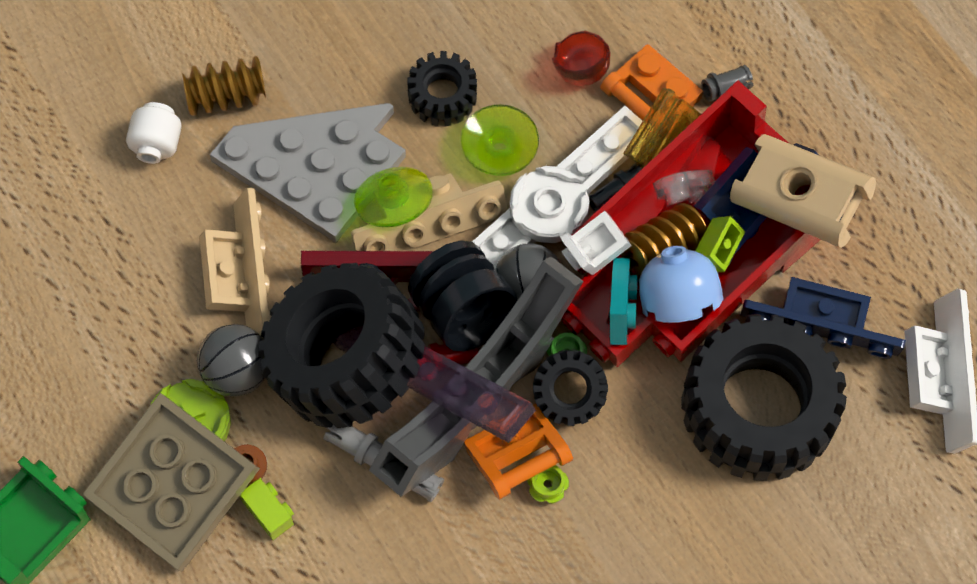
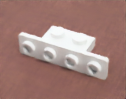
M956 289L935 300L936 330L913 326L904 331L910 408L943 414L946 452L953 454L977 445L976 387L974 382L967 292L962 289Z

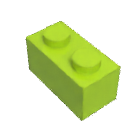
M731 216L712 218L695 251L709 258L716 267L717 272H725L745 231Z
M259 478L245 488L240 498L269 537L275 540L294 525L291 517L294 513L286 502L282 504L276 498L278 492L270 482L265 484Z

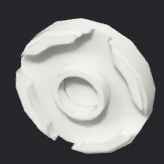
M543 166L536 168V171L529 174L525 173L521 176L511 190L510 213L513 222L525 236L537 242L562 241L561 235L565 232L572 235L587 220L589 207L587 190L585 191L581 180L574 173L562 167Z

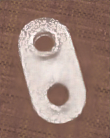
M712 170L685 171L659 179L653 183L657 199L666 200L668 205L688 200L689 203H695L715 183V178Z

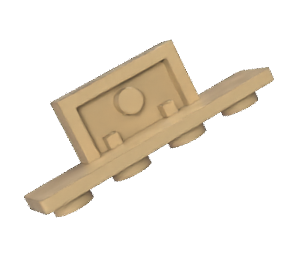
M451 173L443 176H433L426 182L408 188L395 189L388 195L377 198L380 211L385 219L351 231V236L356 251H408L497 220L508 210L504 188L501 182L497 180L462 192Z
M245 188L233 205L236 232L205 229L199 236L206 309L245 312L246 326L252 328L261 336L264 322H269L271 318L267 302L269 277L267 274H264L263 266L265 241L263 238H260L259 230L261 206L256 202L255 189Z

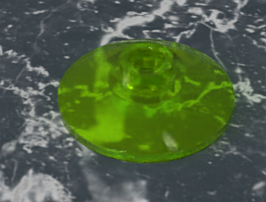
M498 104L479 109L468 118L462 129L461 147L464 156L473 167L489 175L506 176L517 173L533 161L538 151L539 134L535 123L525 112L513 106ZM496 143H503L506 145V148L496 149L493 146Z
M392 167L373 174L360 185L355 194L354 206L358 216L370 225L377 227L400 226L416 219L429 207L433 198L432 184L423 172L414 168Z

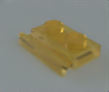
M663 88L623 153L626 157L633 159L636 162L635 164L640 166L641 169L701 115L688 102L676 96L672 89Z

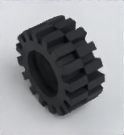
M440 51V58H435L434 52L427 54V62L422 57L416 61L417 68L411 67L407 85L409 104H411L414 114L419 112L420 120L426 122L431 117V125L438 126L439 120H444L445 126H451V118H455L457 123H460L464 120V113L468 116L472 113V106H475L477 101V79L474 68L470 69V62L466 58L460 63L459 54L453 53L450 59L447 58V51ZM436 80H449L456 84L457 91L450 97L437 98L430 95L428 86Z
M563 350L550 355L540 364L534 376L533 393L535 402L542 413L557 424L575 426V424L589 422V419L596 417L600 413V409L607 400L608 384L604 370L593 357L581 351ZM568 371L579 373L585 379L587 385L584 397L573 404L560 401L554 392V383L557 377Z

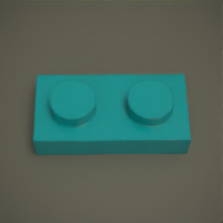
M630 258L613 259L610 345H627L628 328H636V303H629V300H637L638 275H630Z

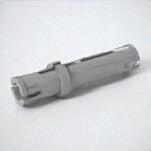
M333 425L328 428L330 433L327 431L324 435L325 441L331 442L353 455L354 461L360 465L366 463L371 466L383 445L378 442L377 435L371 432L367 435L353 426L336 428ZM433 474L413 488L412 491L426 498L427 501L432 502L439 493L440 489L438 487L443 485L444 478Z

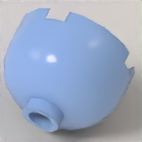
M671 246L664 249L661 254L657 255L645 266L639 279V294L643 314L648 316V312L655 313L656 321L679 323L703 317L702 309L712 304L714 311L723 301L721 282L714 264L703 254L688 250L683 246Z

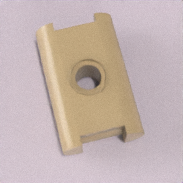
M761 135L755 142L759 153L744 181L741 182L735 179L730 192L731 202L840 248L844 247L851 238L847 226L861 200L871 201L876 187V178L769 135ZM810 185V189L803 195H794L801 186Z

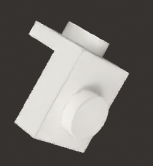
M603 211L574 235L565 232L560 236L567 247L562 251L567 261L576 271L582 267L591 275L597 273L632 246L606 211Z

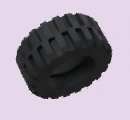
M341 263L340 268L336 265L322 267L320 273L314 274L310 272L302 277L303 282L295 288L291 285L284 292V299L280 303L276 302L270 310L271 318L269 322H264L261 330V336L264 340L259 341L258 356L262 358L260 360V369L262 375L267 379V384L307 422H313L316 426L330 428L333 425L336 428L352 427L354 421L363 424L373 420L372 415L378 411L385 413L392 407L390 403L397 396L402 398L409 389L407 383L410 378H416L420 369L417 361L418 359H423L425 343L422 340L424 339L425 331L423 323L419 320V314L396 285L384 273H379L376 268L368 265L359 266L357 263ZM363 326L358 339L345 354L330 363L321 365L327 349L339 336L350 329Z
M760 314L747 315L743 324H740L739 319L735 318L724 323L722 332L714 329L706 336L703 346H698L684 382L681 409L686 411L683 421L687 432L695 433L694 445L699 452L708 449L711 452L709 461L716 467L720 468L725 463L732 467L730 474L742 478L744 472L754 473V481H767L770 473H775L776 478L780 480L791 477L795 468L802 472L811 466L815 457H820L827 449L842 420L841 416L846 407L847 397L843 394L846 387L845 376L841 371L836 372L840 362L833 351L826 353L823 350L826 341L818 334H815L813 337L806 334L807 326L795 321L794 326L783 323V316L771 315L770 321L761 320ZM760 369L773 372L785 379L795 390L800 401V413L794 421L781 426L766 427L751 423L737 414L729 404L724 391L727 380L745 370Z

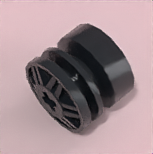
M460 240L452 242L433 251L418 265L410 278L408 286L410 299L420 308L422 315L431 321L432 328L443 343L453 351H468L484 345L518 301L516 292L504 277L494 269V265L486 258L481 248L472 241Z

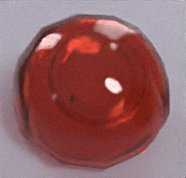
M584 30L570 33L561 42H557L552 62L556 72L566 83L578 87L587 86L598 82L607 73L610 66L611 51L608 43L601 36Z

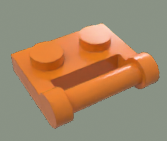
M649 44L645 45L616 72L610 73L600 86V89L609 97L614 95L653 129L652 134L656 138L663 135L702 99L704 92ZM630 82L664 113L658 114L625 84Z
M536 403L466 439L464 442L466 452L488 481L492 491L499 500L511 494L510 489L558 463L560 466H564L573 461V455L567 443ZM546 445L550 448L504 474L499 471Z

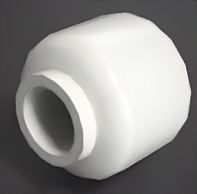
M157 102L146 103L144 107L134 110L131 116L126 136L127 146L137 154V158L145 163L156 164L160 162V159L170 158L177 150L182 127L181 121L174 114V110L171 107Z

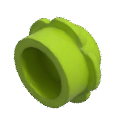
M556 465L527 480L531 487L529 493L532 498L538 502L547 501L549 504L559 502L564 497L563 492L569 487L566 473ZM550 481L552 486L545 487L544 482Z

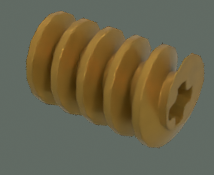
M253 56L251 68H247L243 59L239 58L235 71H232L227 61H222L220 73L215 71L211 63H207L205 75L202 76L196 65L191 67L189 78H186L182 72L188 110L192 116L197 115L200 103L206 113H212L214 101H217L222 111H227L230 99H233L237 108L240 109L243 108L245 96H248L253 106H258L260 94H263L266 98L262 68L258 56Z
M685 203L677 204L671 210L664 211L658 217L650 219L646 224L639 225L634 231L625 233L624 236L632 246L621 253V257L630 258V274L638 275L639 281L645 266L653 258L661 254L664 249L671 246H683L688 250L695 251L707 230L706 224L699 212L691 205Z

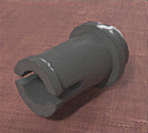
M742 65L739 68L718 75L714 72L707 74L706 79H703L701 82V88L708 101H716L737 80L746 88L751 89L753 82L750 80H753L749 68L746 65Z

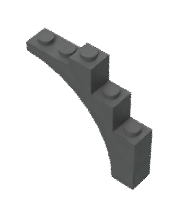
M550 256L545 259L525 291L490 339L443 392L408 424L385 440L369 471L402 497L451 463L470 431L495 415L512 385L538 367L554 340L551 335L582 285L583 280Z

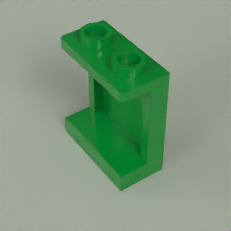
M23 456L17 462L21 470L0 490V580L5 584H30L90 521L83 508L87 502L77 491L70 486L62 490L53 482L57 476L41 460L33 464Z

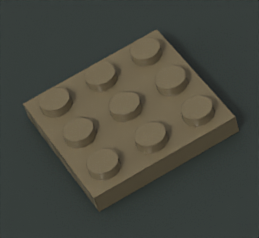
M160 393L82 495L175 569L183 572L260 468Z

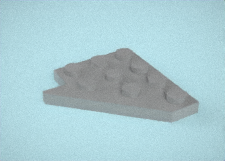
M390 103L233 126L210 153V157L213 163L337 243L405 159L406 150L378 133L394 114V106Z

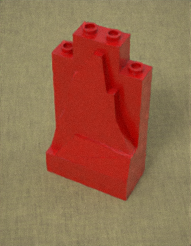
M737 80L572 235L603 211H606L611 216L622 233L625 234L629 231H634L641 224H646L650 219L658 217L662 212L671 210L677 204L685 203L695 208L694 205L745 147L759 153L755 142L761 135L766 134L786 143L789 142L765 122L767 105ZM810 185L801 186L794 195H803L810 189ZM701 215L708 228L710 223ZM767 217L760 225L756 235L747 240L736 252L726 271L718 273L723 294V301L720 306L714 311L712 304L702 309L703 317L679 323L656 321L655 313L648 312V316L644 315L638 281L637 300H629V303H636V328H628L627 345H610L612 260L594 275L587 273L581 279L583 283L561 318V321L575 335L579 332L584 334L591 341L588 344L590 350L602 362L605 363L609 359L617 368L651 335L654 336L652 339L653 343L665 356L670 357L673 354L682 362L705 340L707 335L714 329H717L744 303V300H747L777 270L784 273L821 239ZM582 267L577 270L582 275L586 272Z

